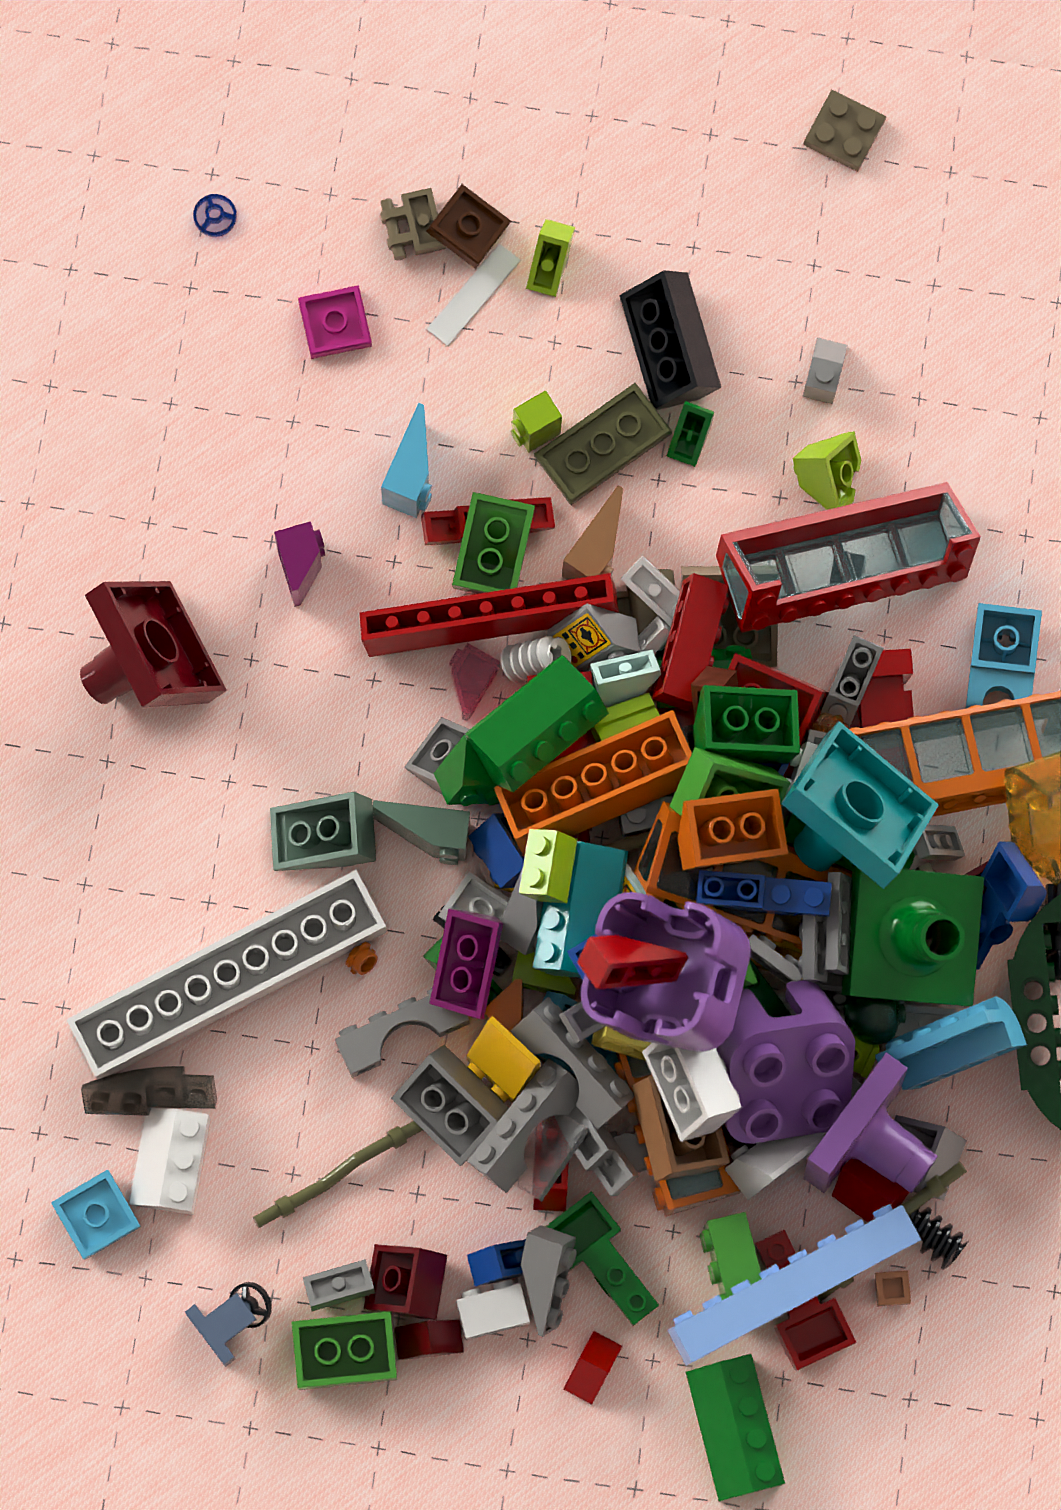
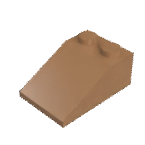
M618 485L564 558L562 577L566 580L607 573L612 574L614 571L612 560L623 488Z

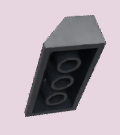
M663 270L619 295L648 397L656 410L684 404L685 401H696L722 388L688 272Z

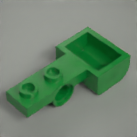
M592 1191L545 1226L576 1237L574 1244L576 1258L568 1272L583 1262L593 1274L600 1287L614 1301L632 1326L659 1307L654 1297L610 1242L622 1229Z

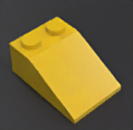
M493 1016L487 1021L466 1055L467 1061L470 1063L467 1067L480 1080L485 1077L493 1085L491 1091L504 1103L507 1100L513 1103L541 1068L540 1060Z

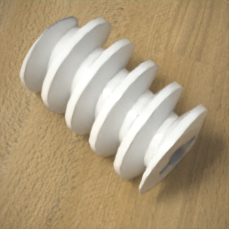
M544 636L532 641L528 640L524 643L519 642L515 645L506 646L501 653L500 661L502 669L509 680L515 683H525L527 676L539 674L561 655L566 657L571 663V651L564 638Z

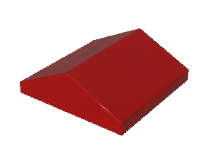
M850 1159L841 1169L832 1197L866 1222H870L875 1219L873 1212L888 1204L891 1205L892 1209L899 1207L909 1192L862 1161Z

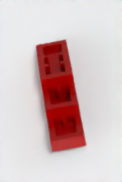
M551 497L509 499L535 505L529 533L555 528ZM457 506L454 510L423 512L421 521L425 546L461 543L469 506Z

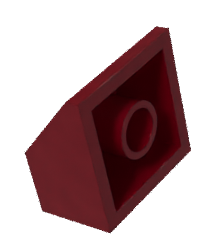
M375 1244L370 1268V1276L375 1293L365 1297L363 1309L375 1312L391 1311L393 1315L437 1320L448 1255L418 1247Z

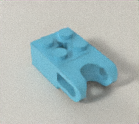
M978 603L965 709L973 705L982 706L984 698L989 693L995 691L1008 694L1012 700L1032 695L1042 610ZM1007 635L1009 636V641L1014 642V645L1003 647L1002 643H999L997 639L1002 640V636Z

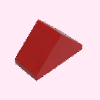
M593 1331L563 1390L592 1405L622 1345Z

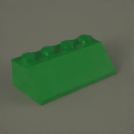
M561 655L468 730L465 735L492 782L514 792L605 718L609 712L593 685L566 657Z
M752 1353L686 1371L718 1502L784 1485L785 1480Z

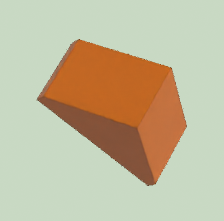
M515 979L486 1006L484 1016L486 1021L493 1016L510 1032L523 1019L522 979Z

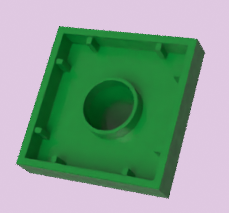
M853 865L849 975H843L841 995L973 1006L984 877L901 869L899 874L883 889L857 866ZM930 926L932 930V941L928 948L926 944V932L928 927Z

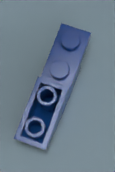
M699 870L696 903L769 914L830 917L832 882L769 878L765 875Z

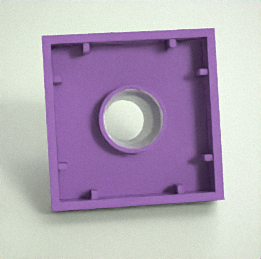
M885 1053L808 1157L803 1179L822 1193H825L848 1160L858 1159L893 1183L896 1182L908 1192L912 1193L938 1156L922 1145L923 1143L893 1120L888 1114L887 1108L901 1090L908 1069L906 1066L888 1053Z

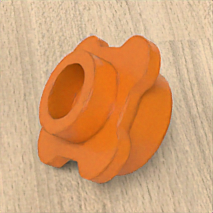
M369 942L356 946L349 953L345 964L351 967V973L365 975L376 965L378 956L375 954V950L370 949L371 944Z

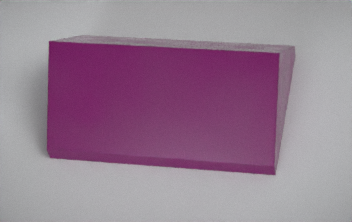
M448 908L429 1004L477 1019H484L503 922L498 917Z

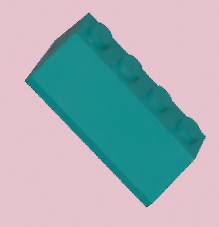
M577 841L567 903L543 902L533 962L534 969L552 976L581 978L567 951L596 934V925L601 910L609 900L622 894L628 851Z

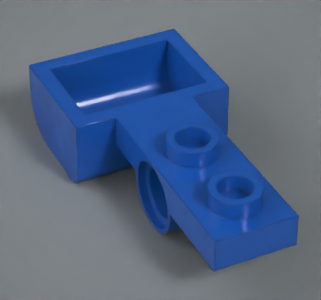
M998 842L981 874V877H984L986 890L982 897L976 970H979L992 945L1001 944L1012 935L1013 927L1010 922L1031 921L1047 894L1045 887L1014 842Z

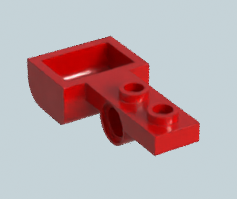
M785 1229L754 1244L766 1269L777 1264L780 1270L790 1265L788 1258L796 1254ZM816 1296L788 1311L789 1319L774 1326L777 1336L795 1371L857 1343L836 1298L820 1304Z

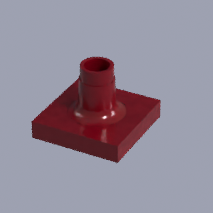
M171 581L102 582L85 594L110 644L97 654L92 661L80 669L82 684L95 701L101 704H108L118 696H123L133 689L142 708L206 704L227 691Z

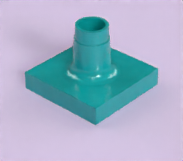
M840 721L824 736L781 803L806 824L794 840L795 852L806 866L816 871H826L836 861L845 856L883 889L899 874L939 806L938 803Z

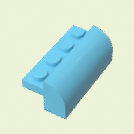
M992 997L886 1041V1050L876 1054L875 1057L879 1063L885 1053H888L906 1066L908 1069L902 1089L914 1090L1024 1047L1027 1044L1019 1021L1011 1007L1003 999Z

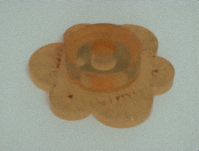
M825 712L818 716V721L812 723V730L828 733L839 721L848 729L849 726L844 722L843 716H833Z

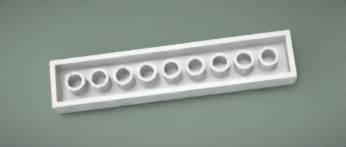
M354 870L67 1018L66 1021L96 1079L100 1082L351 952L356 946L387 933L386 925L357 870Z

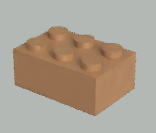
M648 1076L632 1085L655 1182L713 1172L730 1163L721 1126L713 1133L681 1142L653 1076Z

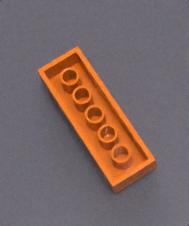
M673 710L547 764L514 792L500 786L494 787V790L514 839L523 857H525L529 829L558 830L572 837L675 792L692 752Z

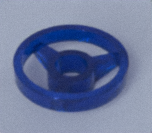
M209 194L196 203L193 218L196 227L201 233L210 237H220L233 229L237 220V212L233 202L226 196ZM212 199H220L227 202L231 206L233 214L225 212L222 206L213 203ZM207 201L208 206L205 210L206 220L200 226L197 221V211ZM212 210H219L221 214L217 218H212L209 216V213ZM223 219L232 220L231 224L222 231L211 232L206 230L210 224H219Z

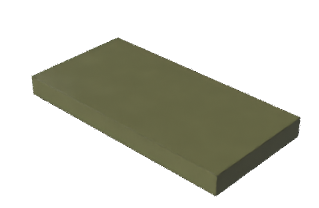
M633 383L534 453V457L568 503L573 505L672 434V430L638 385Z

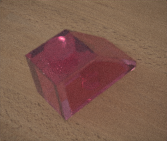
M469 643L466 644L463 650L458 648L449 662V665L452 666L451 678L461 716L467 722L500 670L499 660Z

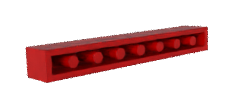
M611 573L359 612L361 640L368 656L374 657L548 630L586 603L619 613L617 592Z

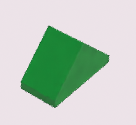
M685 401L666 457L696 467L712 426L715 412Z

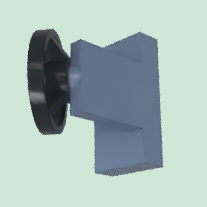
M244 1282L236 1286L232 1290L229 1299L207 1316L202 1314L196 1304L187 1309L185 1314L226 1367L236 1358L225 1343L246 1327L256 1328L266 1323L272 1312V1304L268 1293L263 1287L254 1282ZM249 1287L255 1289L262 1296L266 1310L260 1308L256 1298L250 1296ZM240 1288H242L241 1298H240V1296L237 1294V1291H238ZM254 1314L264 1316L261 1322L253 1323L257 1320Z

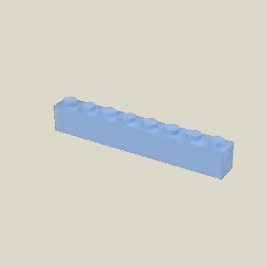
M888 1204L873 1212L875 1219L867 1224H864L863 1220L860 1219L844 1228L847 1232L846 1235L836 1239L834 1234L817 1242L818 1250L808 1254L804 1249L788 1258L790 1265L779 1270L777 1264L760 1272L759 1275L762 1278L760 1281L751 1285L747 1279L730 1288L733 1295L722 1300L720 1295H717L702 1303L704 1310L693 1316L691 1310L674 1318L675 1326L667 1331L685 1365L691 1364L920 1241L921 1238L903 1205L892 1209L891 1205Z

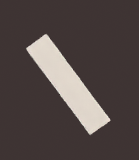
M499 243L426 329L448 346L521 259Z

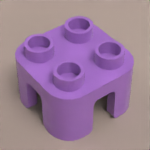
M636 892L622 893L609 900L599 914L596 925L597 936L619 935L686 952L689 958L676 982L597 990L585 974L581 987V1001L587 1014L595 1021L636 1040L699 1052L713 1050L720 1046L729 1037L733 1029L748 968L751 950L746 933L735 923L698 903L686 902L684 910L672 908L650 895Z
M800 980L786 984L785 999L796 1015L779 1018L768 1016L753 992L748 989H742L733 1029L729 1037L716 1048L720 1058L726 1065V1072L730 1082L738 1092L739 1102L742 1107L724 1125L731 1136L740 1142L752 1144L828 1132L851 1101L855 1038L822 988L813 982Z

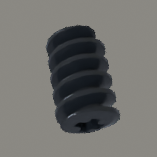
M928 1207L920 1212V1208H918L909 1215V1218L921 1238L922 1246L920 1253L923 1254L932 1249L933 1252L930 1260L934 1262L942 1257L941 1269L945 1270L955 1261L969 1240L961 1244L963 1238L961 1231L951 1236L953 1228L951 1223L941 1228L942 1216L938 1215L930 1220L932 1209Z

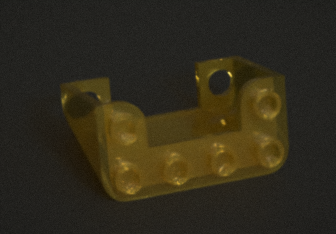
M1061 751L1007 768L1004 771L1007 797L1006 806L1009 816L1008 827L1011 842L1018 846L1035 872L1041 878L1048 879L1054 885L1061 883Z

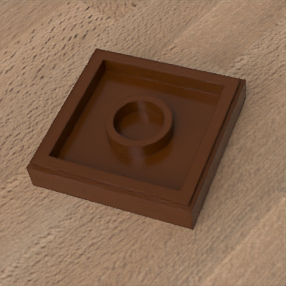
M461 184L426 232L476 269L511 223V220L465 185Z

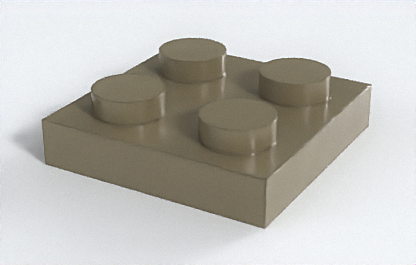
M831 89L803 145L858 172L881 130L886 116Z

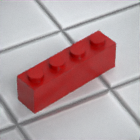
M695 573L683 580L660 666L661 675L656 681L652 699L685 711L693 708L691 684L707 666H713L714 656H711L713 645L717 644L722 632L719 622L721 615H724L729 605V597L726 596L729 585Z

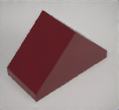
M460 1320L424 1321L395 1327L398 1360L464 1353Z

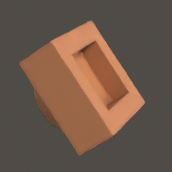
M908 1270L874 1274L877 1307L911 1304Z

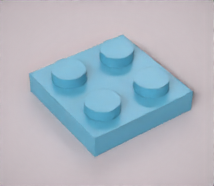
M108 1169L51 1202L83 1260L141 1227Z

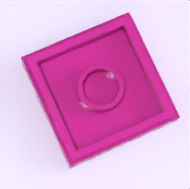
M359 285L298 297L311 359L372 347Z

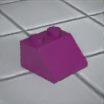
M311 521L274 532L276 548L294 607L302 604L322 568L321 557L326 556L320 529L313 530Z

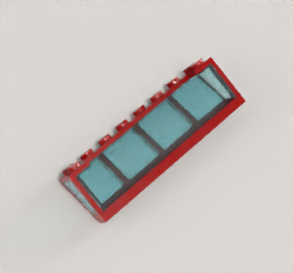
M948 482L721 534L716 558L724 583L729 585L727 592L741 632L761 630L767 626L779 623H790L796 619L808 616H818L837 609H847L866 602L872 603L895 595L901 596L924 588L930 589L940 584L959 582L968 576L981 536Z

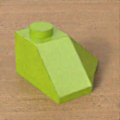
M849 431L809 444L792 458L793 469L797 475L799 487L826 510L850 505L854 502L856 489L851 488L854 472L860 471L861 456L855 431Z

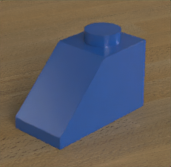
M526 1239L492 1245L467 1254L475 1287L523 1276L521 1260Z

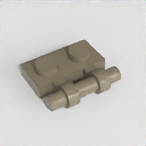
M432 188L401 194L403 206L394 208L391 198L380 201L382 208L380 217L382 224H385L389 238L386 241L388 249L393 252L394 260L405 259L404 247L412 244L416 256L446 249L443 244L426 232L438 216ZM406 219L409 232L401 234L398 221Z

